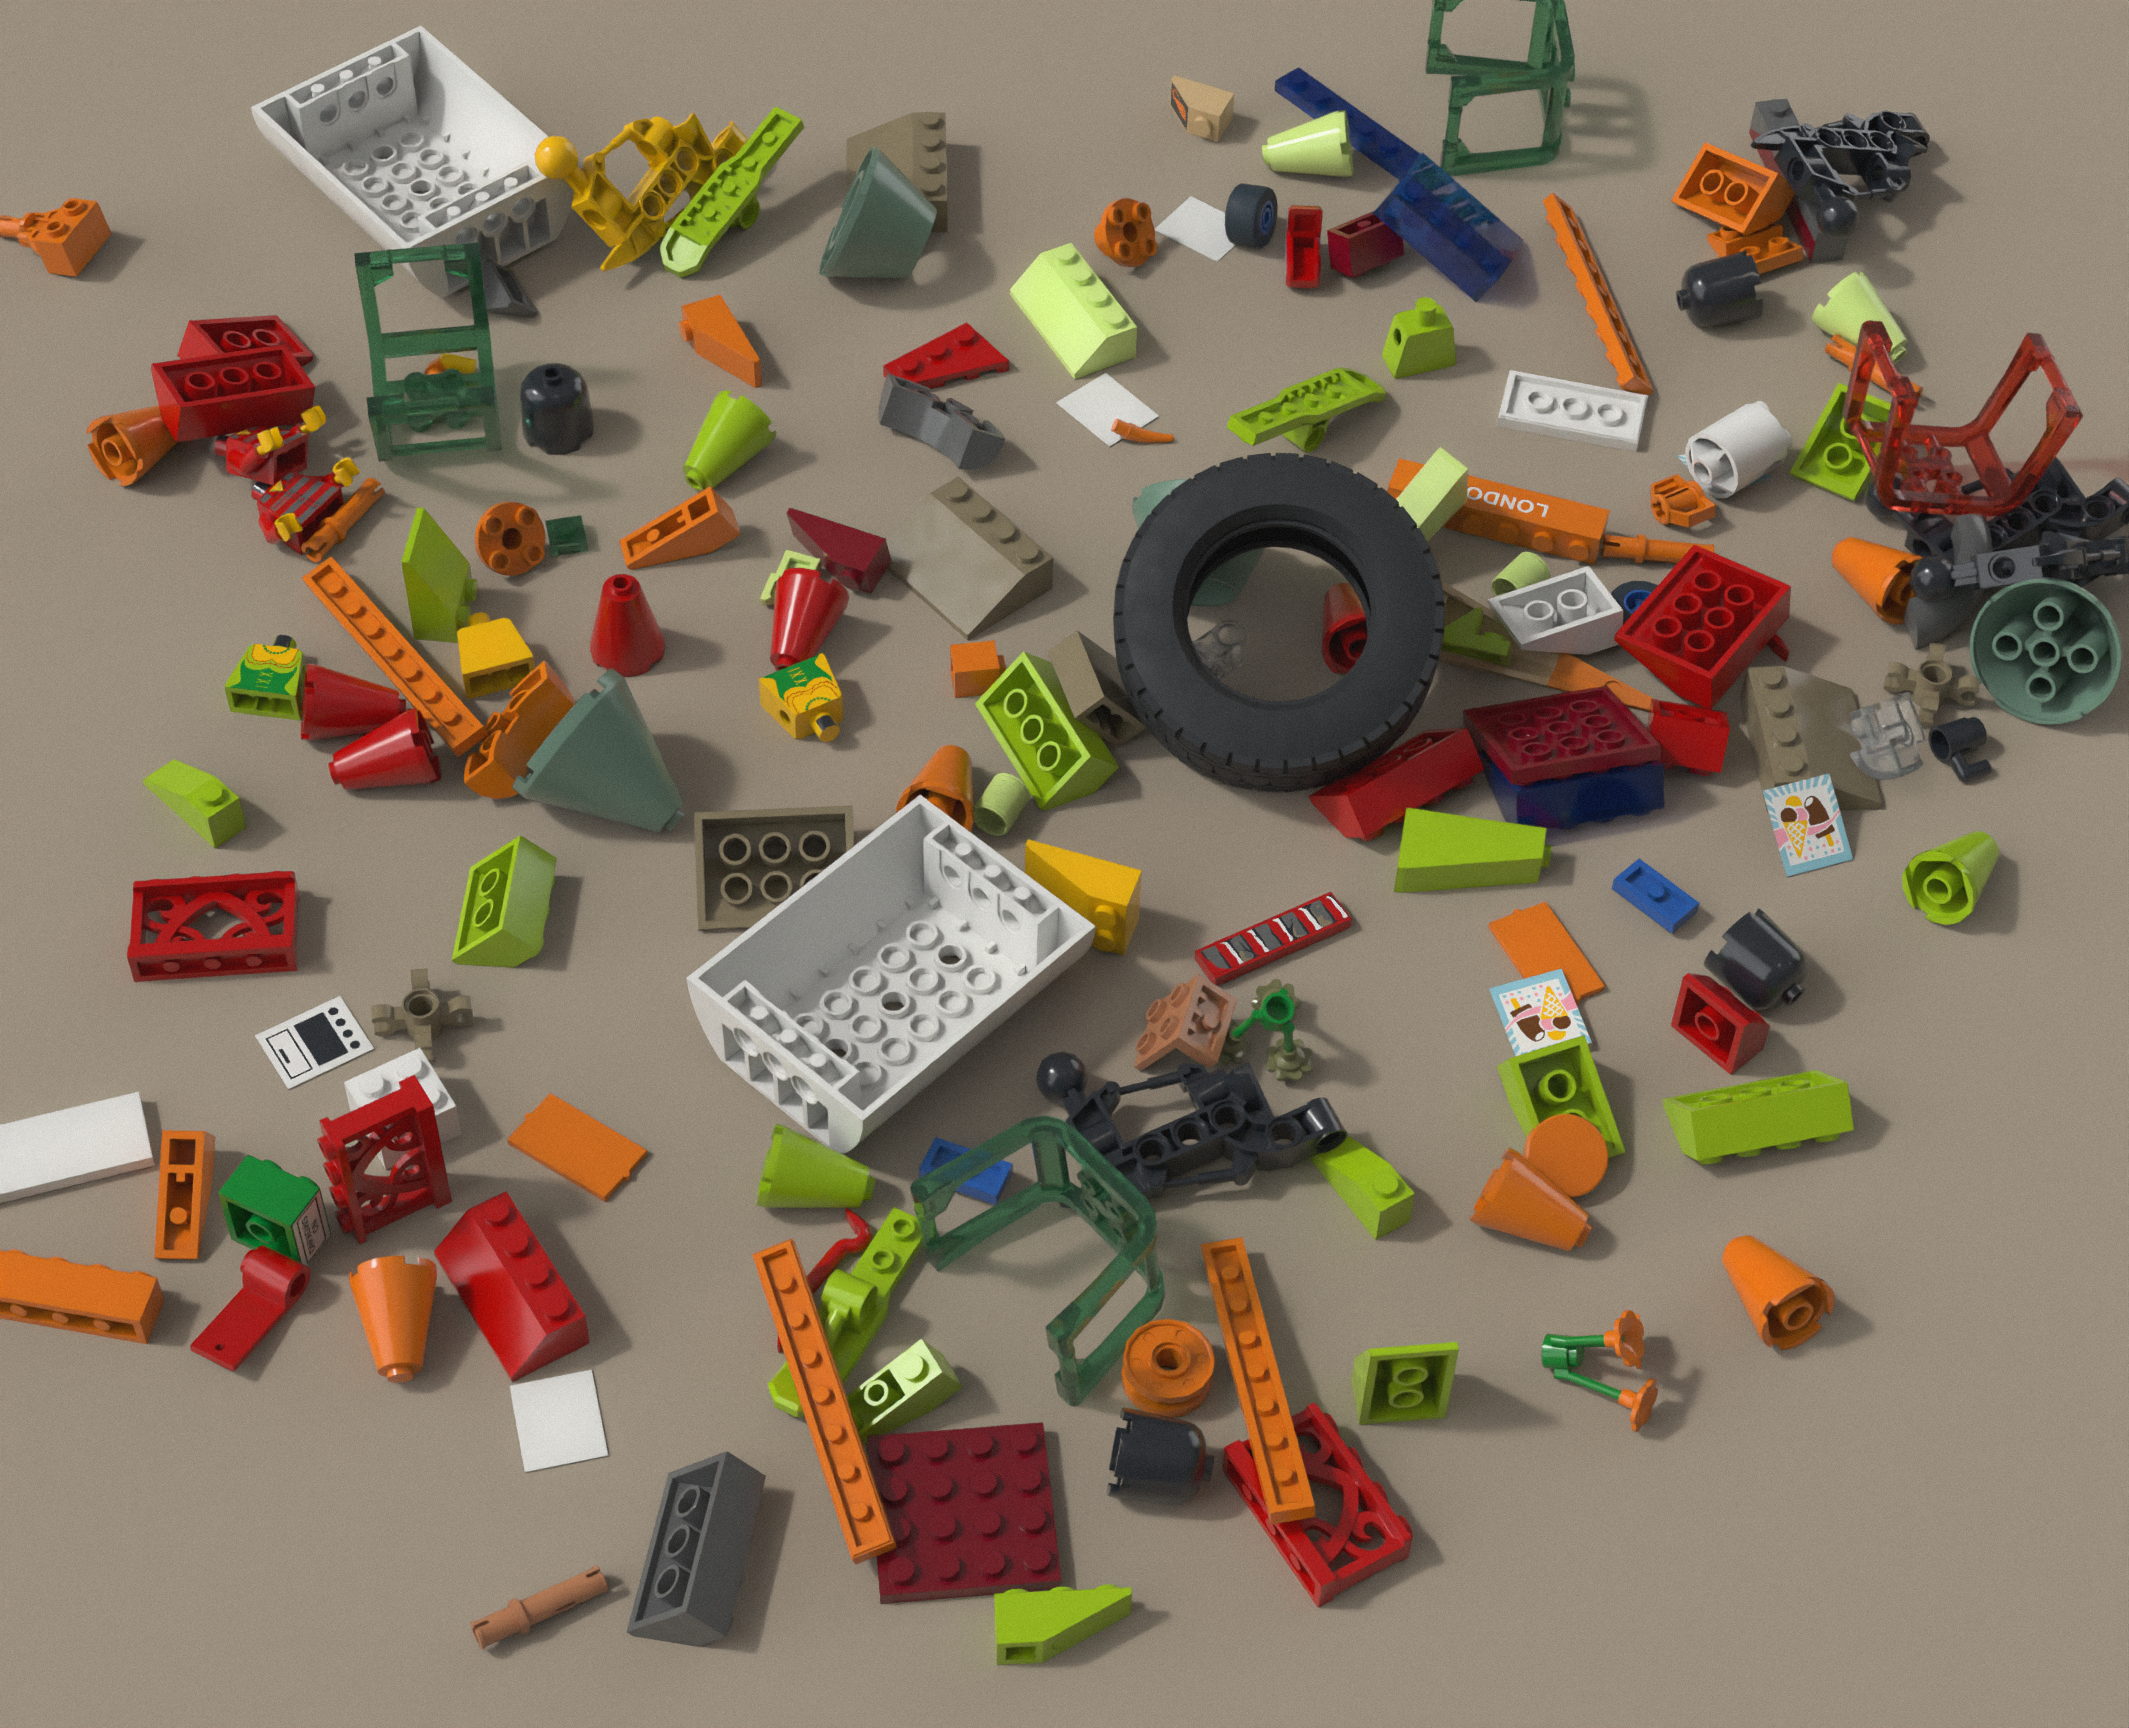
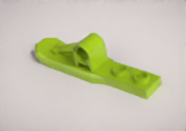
M775 106L738 153L716 169L673 222L662 240L660 251L665 270L680 278L699 271L709 251L729 227L736 228L739 226L743 229H748L755 223L760 211L756 193L760 189L764 177L805 128L802 119Z
M1338 367L1284 388L1274 399L1231 415L1227 428L1239 436L1243 442L1252 446L1282 435L1303 451L1309 453L1315 450L1322 442L1332 417L1368 402L1380 403L1384 400L1386 392L1383 386L1367 375L1350 368Z
M895 1207L891 1210L851 1274L841 1269H836L829 1277L823 1289L821 1308L818 1312L843 1386L886 1320L890 1296L931 1234V1223ZM786 1360L782 1368L769 1381L768 1390L775 1408L797 1418L805 1417Z

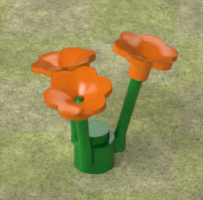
M1632 1310L1623 1311L1621 1318L1615 1320L1614 1330L1606 1331L1604 1335L1569 1336L1546 1334L1542 1344V1364L1544 1368L1554 1369V1379L1568 1380L1617 1399L1619 1405L1632 1410L1630 1415L1632 1431L1639 1432L1642 1425L1646 1424L1649 1420L1652 1406L1658 1394V1389L1656 1388L1657 1380L1649 1378L1646 1384L1636 1393L1626 1388L1621 1391L1572 1372L1574 1367H1581L1584 1358V1348L1592 1347L1614 1348L1617 1356L1622 1357L1625 1366L1633 1367L1636 1365V1369H1642V1357L1645 1347L1642 1340L1644 1327L1640 1321V1314H1634Z

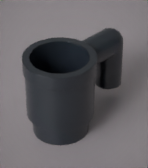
M1963 717L1930 729L1928 740L1932 753L1940 762H1949L1961 782H1968L1991 773V765L1986 759L1968 765L1963 755L1976 751L1978 747L1983 746L1987 741L1986 729L1980 719L1977 717Z

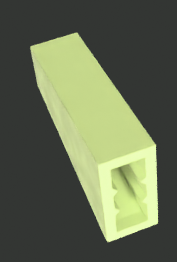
M1440 447L1396 499L1399 502V506H1403L1417 523V528H1420L1427 542L1467 502L1468 468Z

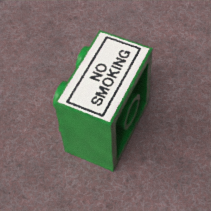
M247 1155L218 1192L231 1240L255 1250L257 1247L265 1245L308 1266L331 1236L320 1187L308 1177L300 1176L298 1178L283 1171L278 1164L271 1160L261 1161L251 1155Z

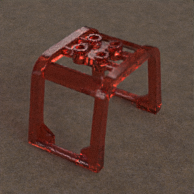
M1869 320L1864 322L1859 333L1842 414L1849 432L1857 438L1874 476L1873 484L1880 502L1888 509L1900 512L1945 515L1981 514L1984 517L2002 515L2023 503L2083 418L2073 393L2044 337L2038 333H2027L2005 374L1977 417L1969 424L1961 427L1911 424L1919 399L1909 377L1899 376L1889 355L1893 345L1882 321ZM1875 362L1892 396L1887 423L1872 422L1861 418ZM2039 366H2041L2053 389L2046 402V430L2013 482H2011L1989 437V433L2032 371L2036 372ZM1870 442L1882 443L1878 459ZM1912 445H1924L1928 453L1927 456L1917 458L1919 452ZM1944 447H1965L1987 496L1963 495L1960 489L1963 477L1955 471L1951 462L1952 454ZM1896 472L1903 476L1900 490L1892 488ZM1937 480L1933 489L1934 493L1929 492L1926 485L1928 481Z

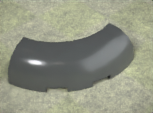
M887 374L879 403V424L906 433L931 445L950 458L958 469L973 470L987 465L997 457L1006 440L999 429L990 421L984 420L983 424H981L972 415L974 410L952 398H948L946 402H943L938 396L930 392V388Z
M1981 514L1957 516L1950 535L1954 548V564L1970 562L1971 556L1993 552L1991 532L1987 518ZM1973 584L1959 586L1955 588L1946 600L1937 603L1926 602L1918 596L1909 599L1904 621L1915 650L1929 646L1930 643H1936L1956 631L1957 627L1971 613L1973 614L1981 602L1986 589L1974 590Z

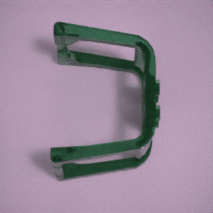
M1432 0L1425 61L1426 74L1462 75L1451 76L1447 102L1448 119L1445 139L1442 140L1439 163L1441 175L1452 177L1540 166L1553 161L1560 152L1563 109L1569 108L1571 102L1570 88H1567L1568 82H1574L1575 54L1564 0H1518L1536 2L1527 62L1452 54L1446 44H1441L1444 12H1452L1463 0ZM1537 89L1544 123L1540 147L1471 153L1462 139L1458 138L1463 111L1462 106H1467L1474 97Z
M479 242L354 253L369 344L374 396L367 397L368 417L378 461H392L397 456L487 448V451L502 450L492 345ZM444 260L446 272L468 278L474 325L382 333L375 286L394 276L393 264ZM478 351L480 373L462 374L459 370L447 369L442 373L427 375L413 372L408 374L404 380L387 381L386 358ZM404 394H407L411 401L405 402ZM482 417L485 437L393 446L391 425L409 423L414 431L424 432L430 428L431 424L446 423L450 428L458 429L466 424L467 418Z
M1049 1116L1026 1118L919 1178L910 1186L914 1211L917 1216L926 1258L938 1272L987 1237L1048 1202L1064 1203L1072 1208L1118 1253L1099 1276L1045 1327L1048 1346L1057 1355L1060 1367L1054 1374L1057 1394L1070 1406L1074 1407L1081 1404L1123 1355L1126 1342L1135 1330L1152 1321L1162 1309L1166 1293L1163 1272L1158 1266L1155 1243L1158 1229L1154 1208L1147 1198L1074 1127L1059 1118ZM1031 1143L1038 1181L940 1236L935 1217L946 1211L957 1188L975 1175ZM1065 1150L1082 1165V1169L1077 1173L1082 1189L1070 1182ZM1136 1271L1147 1284L1145 1295L1086 1358L1076 1359L1073 1341L1130 1275Z

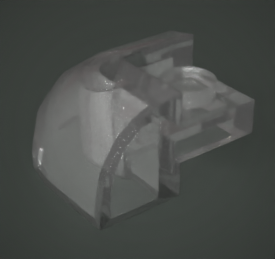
M1909 691L1849 713L1852 720V732L1862 749L1849 754L1855 765L1867 776L1879 780L1896 779L1918 770L1924 764L1920 758L1919 743L1926 740Z

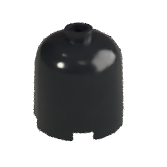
M1742 251L1690 266L1682 278L1681 290L1676 291V299L1680 311L1685 310L1689 319L1700 327H1715L1760 318L1763 312V299L1756 300L1754 286L1761 284L1752 255L1746 256L1747 252Z
M547 363L536 367L527 374L521 383L520 392L522 430L527 444L531 447L534 444L545 448L546 454L564 455L579 450L580 443L587 439L588 436L589 438L592 437L594 430L588 386L582 374L571 366L561 363Z
M1760 908L1757 909L1755 916L1748 912L1733 924L1722 936L1727 941L1718 954L1711 950L1704 961L1706 969L1746 1004L1757 1010L1775 1009L1782 1003L1791 1006L1805 991L1801 984L1806 978L1808 971L1806 955Z
M1123 1407L1121 1409L1120 1418L1127 1421L1125 1428L1116 1427L1109 1470L1115 1471L1114 1477H1117L1116 1484L1108 1483L1107 1496L1167 1505H1182L1192 1500L1198 1493L1201 1482H1210L1214 1467V1455L1206 1454L1207 1443L1202 1430L1195 1424L1185 1420Z

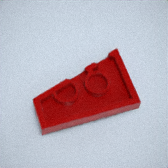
M966 322L883 365V376L886 378L887 374H891L933 389L945 386L946 380L964 376L968 381L979 378L980 372L993 369L996 370L997 374L1009 371V360Z

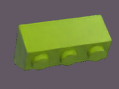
M520 835L471 866L451 961L459 965L514 968L529 958L537 956L544 944L542 937L545 921L550 912L548 905L551 889L555 883L554 872L557 858Z

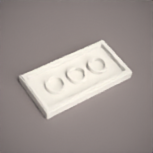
M1510 370L1497 426L1637 452L1648 395Z
M139 1092L0 1125V1203L155 1166Z

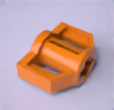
M1678 474L1651 484V510L1655 519L1660 524L1667 525L1672 523L1689 528L1715 517L1716 505L1705 497L1701 486L1696 481H1685Z

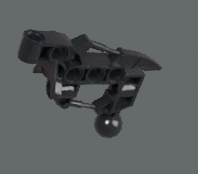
M1885 110L1872 113L1865 120L1846 113L1842 120L1823 124V126L1817 128L1808 123H1803L1802 125L1773 129L1755 138L1751 143V147L1770 151L1778 150L1774 161L1796 196L1819 205L1816 215L1818 229L1826 237L1839 240L1849 237L1858 228L1861 217L1854 200L1882 198L1890 203L1898 197L1900 192L1908 188L1911 180V170L1908 162L1911 157L1927 152L1930 136L1914 113H1898ZM1839 174L1861 176L1869 189L1865 192H1858L1854 187L1844 183Z
M2056 456L2045 461L2035 472L2029 468H2022L2016 473H2013L2009 468H1994L1987 471L1986 477L1963 485L1961 489L1942 495L1940 492L1933 491L1927 499L1925 498L1919 510L1909 503L1910 491L1908 485L1902 478L1896 475L1883 474L1874 477L1864 492L1865 505L1871 514L1882 519L1895 518L1908 530L1904 546L1912 554L1922 557L1939 555L1948 559L1953 565L1954 548L1950 535L1954 524L1940 512L1942 503L1962 495L1967 496L1982 489H1986L1992 495L1996 494L1999 502L2006 509L1988 521L1993 552L2034 546L2042 540L2043 531H2055L2091 541H2100L2124 525L2129 524V485L2121 478H2115L2104 488L2086 498ZM2007 557L2003 561H2010L2012 559Z
M2043 531L2040 545L1971 556L1970 562L1953 565L1942 556L1929 555L1920 559L1911 570L1909 583L1913 592L1920 599L1933 603L1946 600L1956 587L1972 584L1974 585V590L2007 586L2024 580L2048 577L2065 580L2084 587L2102 575L2108 577L2129 574V536L2091 541L2055 531ZM2009 557V558H2011L2013 561H2011V560H2010V561H2003V560H2004L2005 558Z
M1064 1051L1050 1054L1041 1061L1036 1074V1083L1039 1091L1049 1101L1064 1106L1069 1116L1065 1120L1068 1140L1091 1181L1090 1184L1060 1197L1059 1205L1062 1208L1106 1209L1125 1206L1150 1198H1160L1163 1196L1165 1189L1195 1184L1203 1186L1233 1181L1236 1185L1243 1186L1248 1183L1256 1170L1273 1171L1293 1167L1313 1156L1337 1148L1345 1141L1348 1135L1330 1102L1324 1097L1310 1100L1297 1109L1274 1117L1250 1063L1233 1069L1228 1075L1222 1068L1208 1073L1204 1065L1183 1063L1178 1066L1176 1072L1147 1078V1081L1119 1087L1118 1083L1109 1081L1098 1092L1094 1090L1088 1098H1086L1083 1092L1087 1085L1088 1073L1084 1063L1074 1054ZM1179 1084L1183 1093L1188 1092L1196 1111L1124 1143L1111 1119L1121 1100V1095L1146 1089L1154 1090ZM1225 1123H1232L1236 1125L1232 1128L1220 1127V1125ZM1189 1139L1198 1141L1196 1144L1186 1145L1182 1143L1185 1140ZM1281 1139L1292 1141L1286 1145L1276 1143V1141ZM1149 1156L1160 1157L1158 1161L1154 1162L1144 1160ZM1223 1156L1233 1162L1231 1169L1197 1173V1176L1173 1179Z

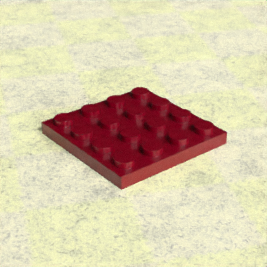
M1608 686L1463 710V724L1512 785L1529 786L1538 780L1549 778L1568 779L1573 774L1589 771L1603 773L1609 771L1610 768L1624 765L1638 767L1645 765L1647 761L1661 759V745Z
M1043 1422L867 1436L869 1464L897 1545L896 1549L876 1556L880 1604L994 1595L1011 1589H1024L1032 1592L1061 1587V1573Z

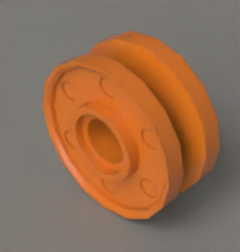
M1173 1319L1155 1320L1137 1328L1127 1340L1123 1355L1121 1380L1124 1393L1134 1406L1144 1412L1172 1418L1185 1416L1196 1410L1209 1395L1215 1363L1211 1343L1200 1330L1183 1321ZM1169 1366L1174 1368L1175 1370L1168 1371L1162 1369L1161 1367Z

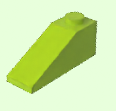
M173 759L143 779L144 785L214 848H217L246 828L240 798L214 775Z
M1347 1135L1345 1141L1337 1148L1309 1158L1375 1240L1410 1222L1415 1193L1390 1163Z

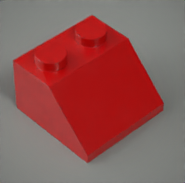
M1651 699L1647 731L1661 745V759L1653 760L1650 764L1663 769H1672L1673 765L1689 767V772L1702 776H1710L1711 771L1721 773L1730 732L1727 713L1719 710Z
M1688 973L1683 977L1671 1026L1732 1075L1764 1049L1770 1025L1765 1022L1759 1013L1749 1009L1728 988L1721 986L1710 976Z

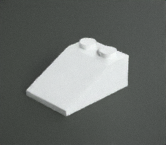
M1589 566L1488 599L1489 607L1521 650L1589 655L1619 645L1614 641V635L1623 626V609Z

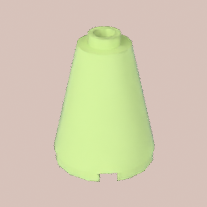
M1337 110L1268 137V144L1262 145L1264 165L1270 164L1272 171L1338 177L1353 176L1352 145L1349 140L1348 132L1350 131L1346 110Z
M1854 272L1841 280L1827 294L1831 298L1827 305L1823 307L1819 303L1812 315V322L1818 328L1832 336L1839 334L1843 339L1859 349L1866 348L1871 352L1870 356L1885 365L1888 363L1895 365L1907 353L1905 349L1908 342L1871 281L1863 272H1860V275Z

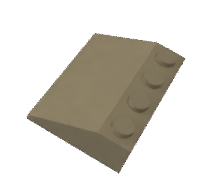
M946 112L910 113L847 138L846 195L866 154L873 146L877 147L937 209L931 232H948Z
M959 476L931 492L886 539L892 560L887 569L967 640L1052 589L1053 557Z
M1786 666L1747 667L1740 700L1762 794L1763 790L1830 774L1839 810L1881 809L1882 802L1852 689Z
M852 805L694 812L698 931L751 928L853 848Z

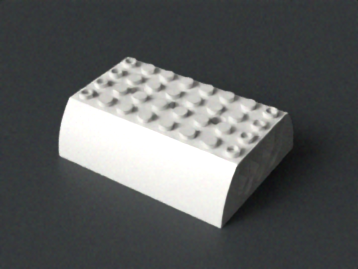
M422 26L414 28L251 107L258 129L276 150L425 288L443 298L479 280L483 263L487 259L506 266L556 240L571 210L574 190L563 179L547 178L539 171L535 164L534 153L542 140L549 136Z
M919 795L686 979L697 1018L719 1059L822 1144L837 1152L846 1153L856 1147L1086 954L1092 945L1096 926L923 796ZM944 956H957L961 960L956 964H945L940 959ZM888 1002H900L904 1005L898 1011H889L883 1006ZM831 1049H842L846 1052V1055L840 1058Z

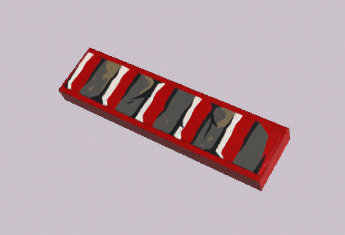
M1328 892L1195 950L1194 959L1208 979L1216 986H1219L1350 928L1352 918L1333 893Z

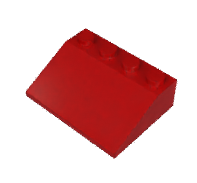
M1694 544L1616 632L1614 641L1677 695L1711 710L1789 618L1791 586Z

